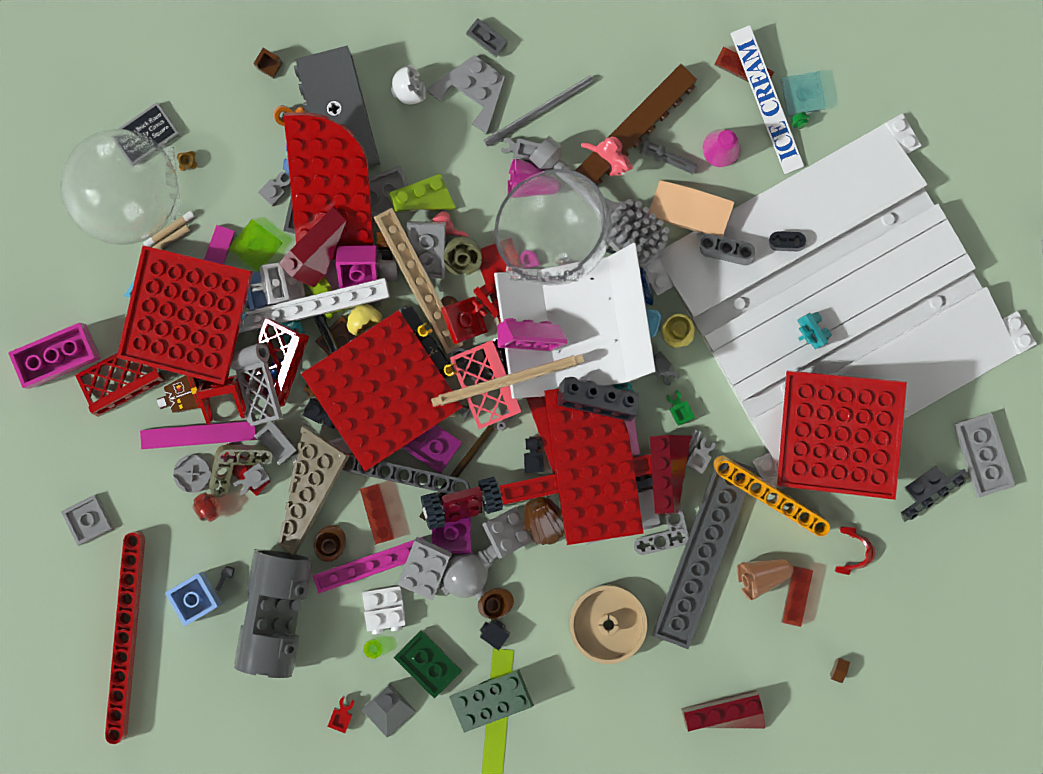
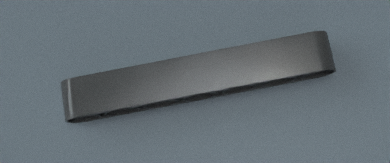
M351 454L348 455L353 460L352 467L346 468L344 466L342 469L351 473L446 494L457 492L456 486L460 482L465 484L466 489H470V484L460 478L383 461L374 465L366 473L355 455ZM385 466H389L390 474L384 477L382 469ZM407 470L409 478L403 481L400 474L402 471ZM423 474H426L428 477V482L424 485H421L419 483V477ZM441 478L447 481L444 489H440L437 485L438 480Z

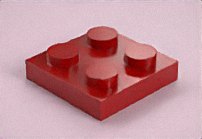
M475 296L440 308L454 344L488 332L480 312L475 315L472 313L476 308L471 303L475 300Z

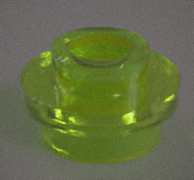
M375 639L368 640L363 647L365 656L370 659L378 658L383 651L382 644ZM374 645L377 648L376 652H371L370 646Z

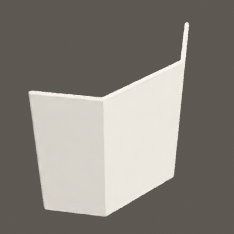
M632 243L605 258L545 271L494 273L501 323L507 318H514L517 322H522L523 320H534V323L550 321L552 324L559 325L567 338V344L551 352L505 348L508 374L563 359L571 355L582 354L584 360L583 363L577 364V366L510 385L512 399L544 396L545 390L559 389V384L565 377H575L584 382L593 381L597 385L604 386L630 382L656 372L636 243Z

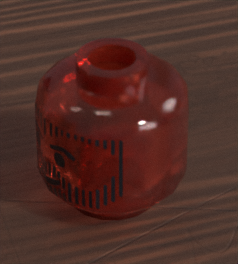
M205 492L193 500L192 509L199 520L212 522L219 517L218 513L221 511V505L212 494Z

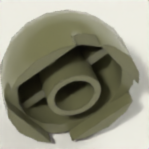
M456 237L449 241L445 247L443 255L444 264L455 275H459V273L470 275L481 266L482 254L480 246L469 237Z

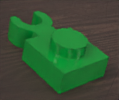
M676 390L677 398L672 400L668 394L666 395V400L673 404L674 407L670 408L669 411L677 426H680L695 418L687 400L681 403V393Z

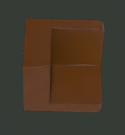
M262 48L253 64L257 70L274 79L283 62L279 56Z

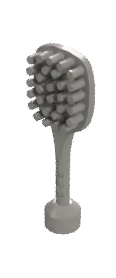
M549 135L529 159L540 169H551L553 167L593 205L601 216L602 235L616 252L632 243H636L640 268L646 267L655 261L666 246L667 234L670 232L669 227L663 229L661 227L663 221L658 220L656 222V215L654 213L649 215L648 207L641 209L642 203L640 201L634 204L631 199L622 202H612L598 193L560 159L561 146Z

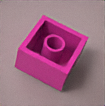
M337 246L336 268L339 289L378 280L376 246Z

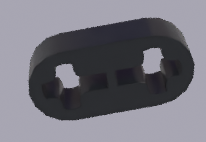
M777 231L772 233L769 238V246L775 251L797 252L803 250L806 245V237L801 232ZM777 237L780 238V245H776L775 240ZM795 238H799L800 243L797 246L795 242L789 241H795Z

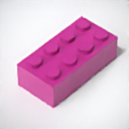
M80 322L8 352L21 386L26 389L34 388L101 359L87 324Z

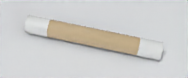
M190 210L147 239L143 244L151 247L194 218V214Z

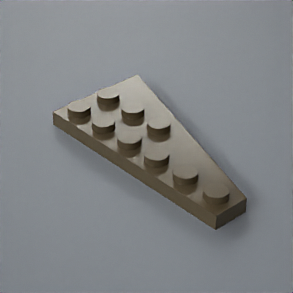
M307 426L301 427L302 436L297 447L299 451L297 461L294 462L289 487V501L286 502L285 506L287 510L285 521L282 522L278 545L292 555L297 554L349 458L348 454Z

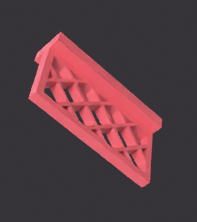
M493 340L450 357L451 363H455L453 365L454 370H458L456 375L462 388L468 387L464 383L466 374L477 378L475 384L478 383L479 379L489 381L480 377L484 366L492 369L494 373L492 379L507 375ZM484 349L486 354L483 363L473 359L475 352ZM472 353L471 358H469V357L466 356V355ZM461 357L469 359L466 370L458 368L455 360ZM487 359L489 361L490 366L486 365ZM472 361L482 365L478 376L468 372ZM510 385L500 388L501 393L498 399L487 395L488 392L482 393L481 395H484L480 406L473 404L471 397L466 398L478 429L522 412L517 398L512 399ZM502 395L505 402L500 400ZM486 397L497 401L493 412L482 407ZM499 402L507 405L508 414L502 416L495 413ZM481 409L491 413L489 421L483 424L480 423L478 418ZM493 415L498 416V418L492 420Z

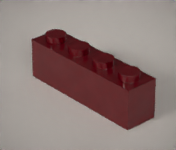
M692 435L650 436L654 510L657 515L679 513Z
M756 690L681 708L688 732L702 728L765 729L764 712L760 696Z

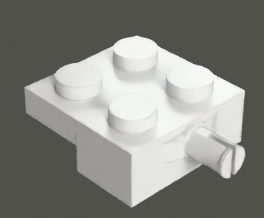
M279 263L262 265L259 268L261 283L250 284L251 292L263 291L267 306L306 297L303 283L292 278Z

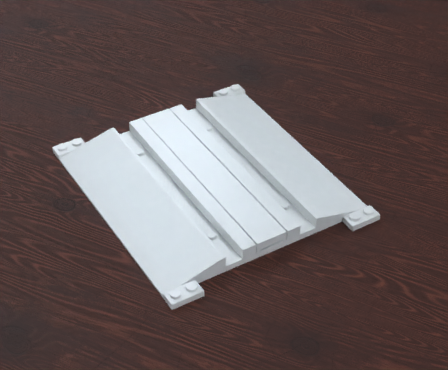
M903 113L734 208L731 211L723 237L747 242L754 246V261L750 265H740L704 256L700 252V239L705 233L701 234L694 231L665 247L655 261L641 268L656 296L674 287L768 452L752 461V464L760 478L780 490L785 488L777 486L787 370L907 381L905 407L908 410L904 413L905 419L1037 344L1019 312L1015 311L1002 319L988 288L981 287L972 271L975 269L973 262L966 253L948 219H946L939 204H933L924 188L927 186L926 181L907 156V154L922 145ZM777 231L801 232L806 237V245L803 250L797 252L775 251L769 246L770 235ZM778 237L775 240L776 245H780L781 242ZM795 238V241H789L795 242L797 246L800 243L799 238ZM705 243L703 246L706 248H711L713 244ZM725 247L722 249L724 252L732 251L730 247ZM747 251L741 253V255L744 257H749L751 255ZM819 312L822 317V321L818 323L821 330L828 328L832 334L827 340L828 343L817 349H814L812 344L808 345L805 339L801 341L798 339L802 333L799 330L801 326L797 319L808 313Z

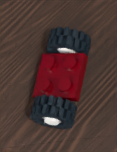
M494 476L479 480L477 487L442 496V505L436 492L421 496L422 509L429 530L443 527L447 522H456L462 518L477 516L482 513V504L487 514L503 510L500 489Z

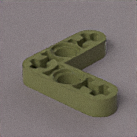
M222 445L218 447L209 483L212 495L219 498L227 494L233 465H256L258 463L266 465L272 460L270 449L263 445ZM242 452H249L246 458L239 457ZM219 469H227V471L224 474H217Z

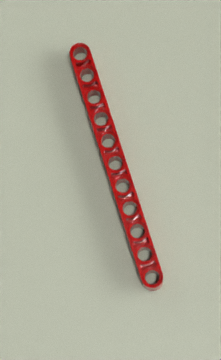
M138 531L126 534L122 546L105 739L109 744L121 742L128 733L145 550V536ZM133 535L138 539L136 546L131 543ZM130 555H134L136 558L134 565L129 562ZM129 574L133 575L134 577L133 584H130L127 581V576ZM127 593L133 598L131 603H128L125 599ZM124 613L130 615V622L124 620ZM123 632L128 634V642L122 639ZM120 652L126 653V661L120 658ZM119 671L125 674V680H121L118 677ZM117 691L123 693V699H119L116 696ZM115 710L121 712V719L115 716ZM113 730L119 731V738L114 737Z

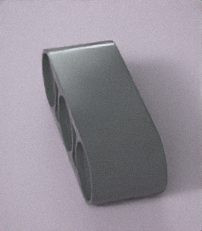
M705 234L700 239V252L706 257L740 265H750L754 261L755 248L750 243L713 234ZM705 243L713 244L711 248H706L703 245ZM725 247H730L732 251L724 252L722 249ZM747 251L751 255L749 257H744L741 255V253Z
M457 348L452 352L451 357L455 356L458 352H465L466 350ZM465 358L463 362L456 361L458 368L466 370L469 359ZM473 361L471 362L470 366L478 365L481 370L482 365ZM484 367L480 377L484 379L487 377L492 378L493 374ZM466 374V375H468L474 382H476V379H477L476 377L471 376V375H469V374Z

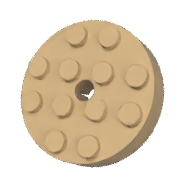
M599 585L587 590L576 600L570 613L569 628L574 644L584 656L598 663L614 664L627 660L642 646L647 633V617L643 606L630 591L616 585ZM609 618L613 621V626L606 629L602 624Z

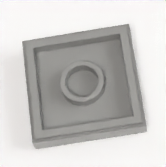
M97 494L61 511L77 546L114 528Z

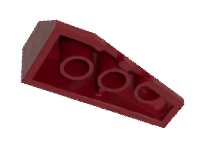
M335 206L332 207L279 262V265L292 278L313 288L316 287L329 270L328 266L335 255L334 251L342 237L348 219Z

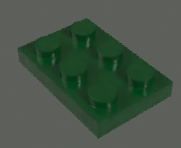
M422 629L393 657L434 699L462 672Z

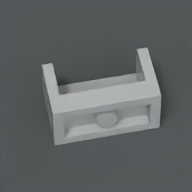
M271 421L254 435L256 439H259L270 449L278 465H283L299 451L275 421Z

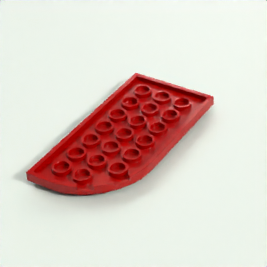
M307 112L284 113L296 244L335 206L348 219L337 246H374L369 167L363 146L360 145L354 134L346 126L331 120L328 116ZM337 246L334 251L335 255L331 260H336Z
M559 389L545 390L544 396L566 545L644 534L630 438L625 421L557 406Z

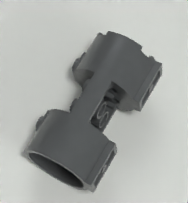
M254 549L248 582V591L250 592L244 625H241L234 662L236 670L255 676L256 674L265 675L269 678L292 677L299 642V635L295 634L300 602L306 599L313 559L298 554L292 555L287 552Z

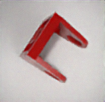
M237 375L228 376L227 385L210 381L201 382L196 394L207 425H212L213 423L210 397L232 393L240 417L242 419L246 418V407Z

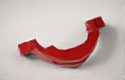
M842 526L840 527L841 533L861 540L867 548L865 552L866 558L863 562L857 565L845 564V566L835 567L836 573L850 575L852 569L864 568L874 560L875 548L867 537L856 533L855 527Z

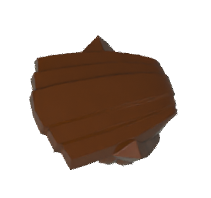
M542 496L533 498L525 504V530L531 532L532 539L536 544L551 545L564 536L562 511L551 499Z

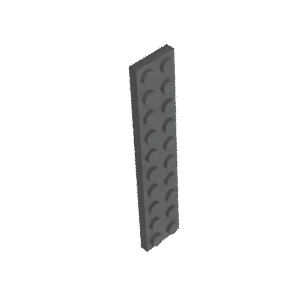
M734 461L752 473L756 470V468ZM722 463L719 466V470H725L728 467V463ZM713 469L689 533L688 541L683 549L652 632V636L686 649L690 647L747 492L719 476L715 469ZM738 473L735 479H742L744 473Z

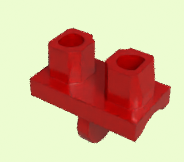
M489 283L480 288L477 286L473 291L482 303L480 304L476 299L473 300L471 303L476 308L472 313L475 315L480 312L485 317L488 314L484 309L486 307L491 315L497 318L500 314L498 298L492 303L487 298L494 292V289Z

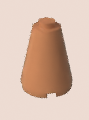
M785 559L749 561L737 565V578L739 583L743 582L745 588H742V592L748 600L760 597L791 578L793 573L791 563Z

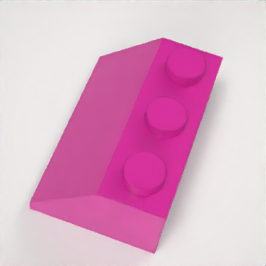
M507 318L497 325L498 348L551 352L567 344V338L560 326L552 324L550 321L534 323V320H523L522 322H517L514 318Z

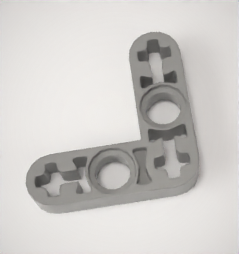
M681 503L678 513L680 521L677 524L670 522V515H665L668 531L639 537L634 541L633 548L638 554L646 555L683 546L687 543L688 532ZM677 532L685 535L682 538V542L672 540L673 545H670V539L667 534L671 533L670 537L677 536ZM659 536H663L666 539V544L663 547H658L655 543L656 538ZM652 538V544L655 549L651 550V546L645 547V551L637 549V546L640 545L639 541H643L646 544L650 543L648 539Z

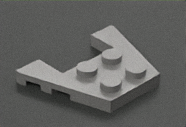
M473 55L429 86L426 92L441 101L451 86L459 90L483 108L472 125L484 134H487L505 77Z

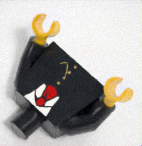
M427 323L419 326L418 332L415 335L443 378L445 379L457 374L458 370H452V366L455 363H449L434 338L428 335L433 330H425Z

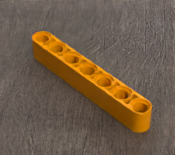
M719 456L714 460V469L722 478L815 535L821 537L829 533L830 525L822 515L728 457ZM722 463H728V467L725 470H719V466ZM738 473H744L742 479H735ZM754 483H760L758 489H751ZM770 493H776L773 499H767ZM786 503H792L789 509H783ZM807 512L806 518L799 519L802 513ZM823 522L821 528H815L818 523Z

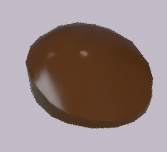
M329 525L318 532L314 541V551L320 560L331 562L343 553L346 545L344 531L338 526Z
M494 588L480 597L478 611L481 616L488 619L502 618L512 609L514 598L507 589Z

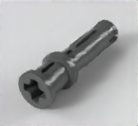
M646 138L640 151L641 155H648L654 158L656 162L661 160L692 175L698 165L665 150L663 145L658 146L650 142L648 138ZM671 158H673V159H675V160H677V161H680V162H682V163H684V164H686V165L684 166V165H682V164H680V163H678V162H675V161L671 160Z

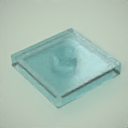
M819 71L781 78L787 116L826 109Z

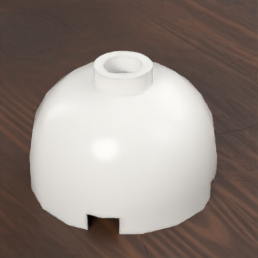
M409 65L401 68L395 73L392 80L393 87H391V92L393 96L407 105L417 104L426 99L425 85L423 81L419 82L417 77L420 74L414 66Z

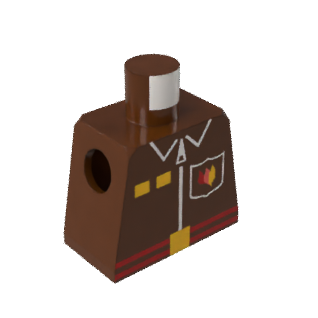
M185 375L164 387L166 396L157 398L159 408L164 409L170 406L172 413L201 409L196 394L200 386L197 378Z

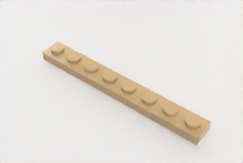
M393 208L375 216L374 219L444 353L448 354L463 345L462 342L453 343L440 309L444 306Z

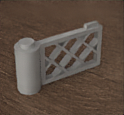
M263 343L234 351L231 368L236 371L247 410L245 412L247 422L251 426L283 418L267 362L270 355L269 350ZM260 367L263 370V378L257 375ZM244 372L251 376L249 382L245 381ZM255 380L260 383L258 390L253 387ZM264 387L268 389V397L262 394ZM250 391L256 394L254 401L250 399ZM260 398L266 402L264 408L258 405ZM269 406L273 407L275 416L267 412ZM255 410L261 413L258 421L255 417Z

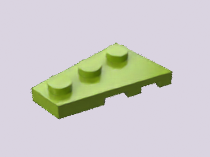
M441 174L394 190L388 194L395 212L454 210L456 208Z

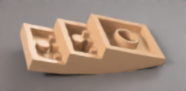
M660 180L648 214L654 213L656 220H662L665 223L682 229L686 228L701 234H713L723 237L734 202L696 189Z

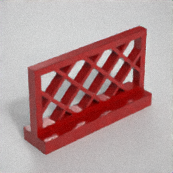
M265 318L257 344L267 342L269 346V354L272 355L275 363L269 369L277 368L279 373L278 378L273 380L279 405L283 407L286 404L309 336L304 333L299 334L270 318ZM269 325L274 326L276 335L270 337L268 332ZM286 333L292 336L288 345L285 344L282 336ZM278 337L281 348L275 350L272 339ZM283 350L285 355L283 362H279L276 352ZM263 370L258 372L257 375L259 376L260 374H262ZM247 373L245 381L249 382L251 376ZM256 380L258 384V387L256 389L258 390L260 383ZM263 389L262 394L268 397V395H266L265 389Z
M117 352L75 376L89 404L90 413L99 417L165 381L163 374L155 367H152L153 371L148 374L141 373L143 364H139L137 371L129 369L131 361L126 362L125 368L117 366L116 364L119 359L117 358ZM105 365L111 366L108 377L99 374L101 368ZM115 368L123 370L120 380L112 378ZM127 372L136 374L134 381L131 383L124 382ZM88 374L94 375L91 386L86 385L82 377ZM98 377L106 379L103 389L95 387ZM110 381L119 383L117 390L114 392L107 391ZM93 390L101 391L100 399L93 402L91 398Z

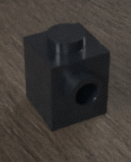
M491 619L489 623L485 621L479 630L482 632L480 638L498 651L510 636V632L505 629L506 625L497 619L496 621Z

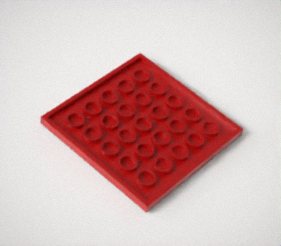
M142 245L117 358L227 385L253 271Z
M399 310L301 373L364 471H367L463 408L459 400L443 406H433L431 398L438 397V395L451 392L452 390Z
M787 370L777 486L896 500L907 381Z

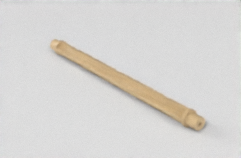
M582 354L571 355L563 359L440 394L438 397L431 398L434 407L438 405L443 406L451 402L577 366V364L583 363L584 360Z

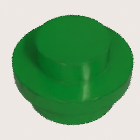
M806 112L798 113L792 117L793 128L802 129L809 124L808 122L811 118Z

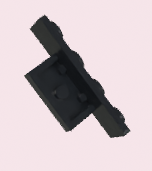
M935 466L907 485L905 491L915 503L901 512L903 521L913 520L920 511L932 507L936 500L946 497L953 488L962 486L966 482L967 471L962 469L947 479L939 468Z

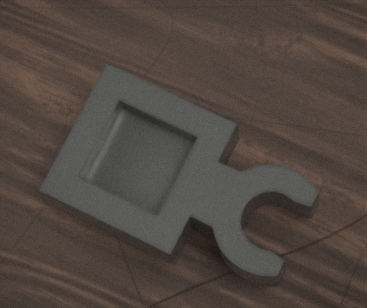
M659 351L653 356L656 370L654 375L657 378L663 375L665 384L670 386L671 383L668 381V376L672 375L675 379L679 377L676 372L669 370L672 364Z

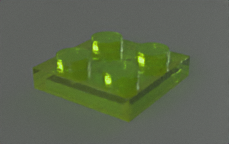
M251 219L228 249L260 272L259 268L269 262L283 242Z

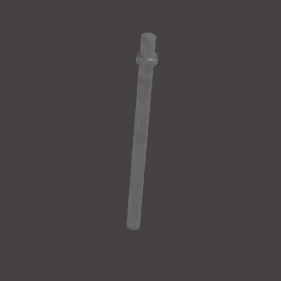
M589 75L498 132H492L493 135L483 140L488 147L496 141L500 142L504 136L593 83V78Z

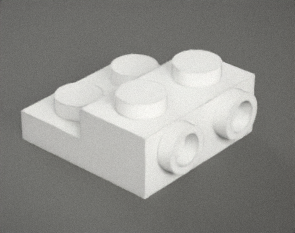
M401 586L362 592L367 631H372V634L383 633V629L391 628V631L403 629L402 626H405L407 623Z

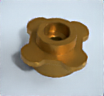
M195 152L178 153L177 159L181 171L197 168Z

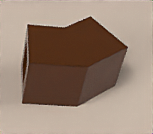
M841 658L836 659L830 673L831 679L843 683L850 662Z

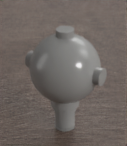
M493 545L476 554L471 552L470 554L451 555L442 577L443 585L440 587L446 596L451 593L460 598L475 596L476 599H479L486 593L483 588L488 579L487 569L492 566L491 563L498 557Z

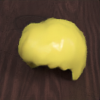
M370 304L356 306L348 316L347 328L353 335H361L370 327L381 322L382 315Z
M672 315L667 318L661 327L662 338L670 347L688 346L695 337L693 321L687 315Z

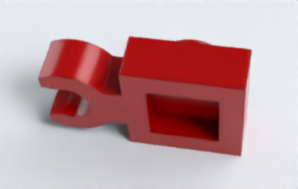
M342 696L339 701L340 709L334 708L327 726L342 733L347 731L353 715L348 710L352 709L355 700L352 699L350 705H345V696Z

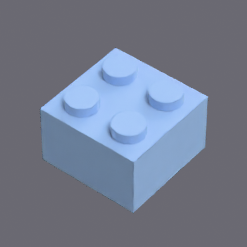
M204 571L165 592L183 626L192 623L222 605Z

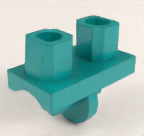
M819 312L808 313L797 319L801 326L799 330L802 333L798 337L799 341L805 339L808 345L812 344L814 349L828 343L827 340L832 334L828 328L822 330L819 328L818 323L822 321Z

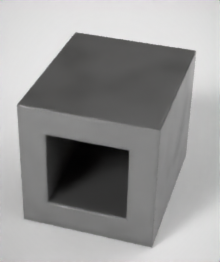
M378 251L376 262L378 280L385 278L387 282L398 281L399 268L392 251Z

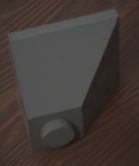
M390 683L361 709L387 738L416 711Z

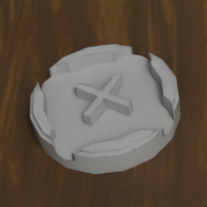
M187 455L179 459L175 464L173 478L177 487L190 493L200 492L210 483L212 467L202 456Z

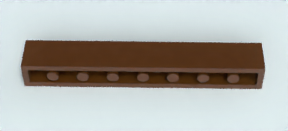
M680 64L608 136L609 138L616 137L621 141L623 145L621 153L628 157L630 155L628 151L632 147L636 149L643 141L641 138L645 134L650 135L656 128L655 124L659 120L662 122L670 114L668 111L672 107L676 108L683 101L681 98L686 93L689 95L696 88L694 84L697 78ZM593 151L574 172L592 188L596 189L603 182L601 178L605 174L610 175L612 167L607 160Z

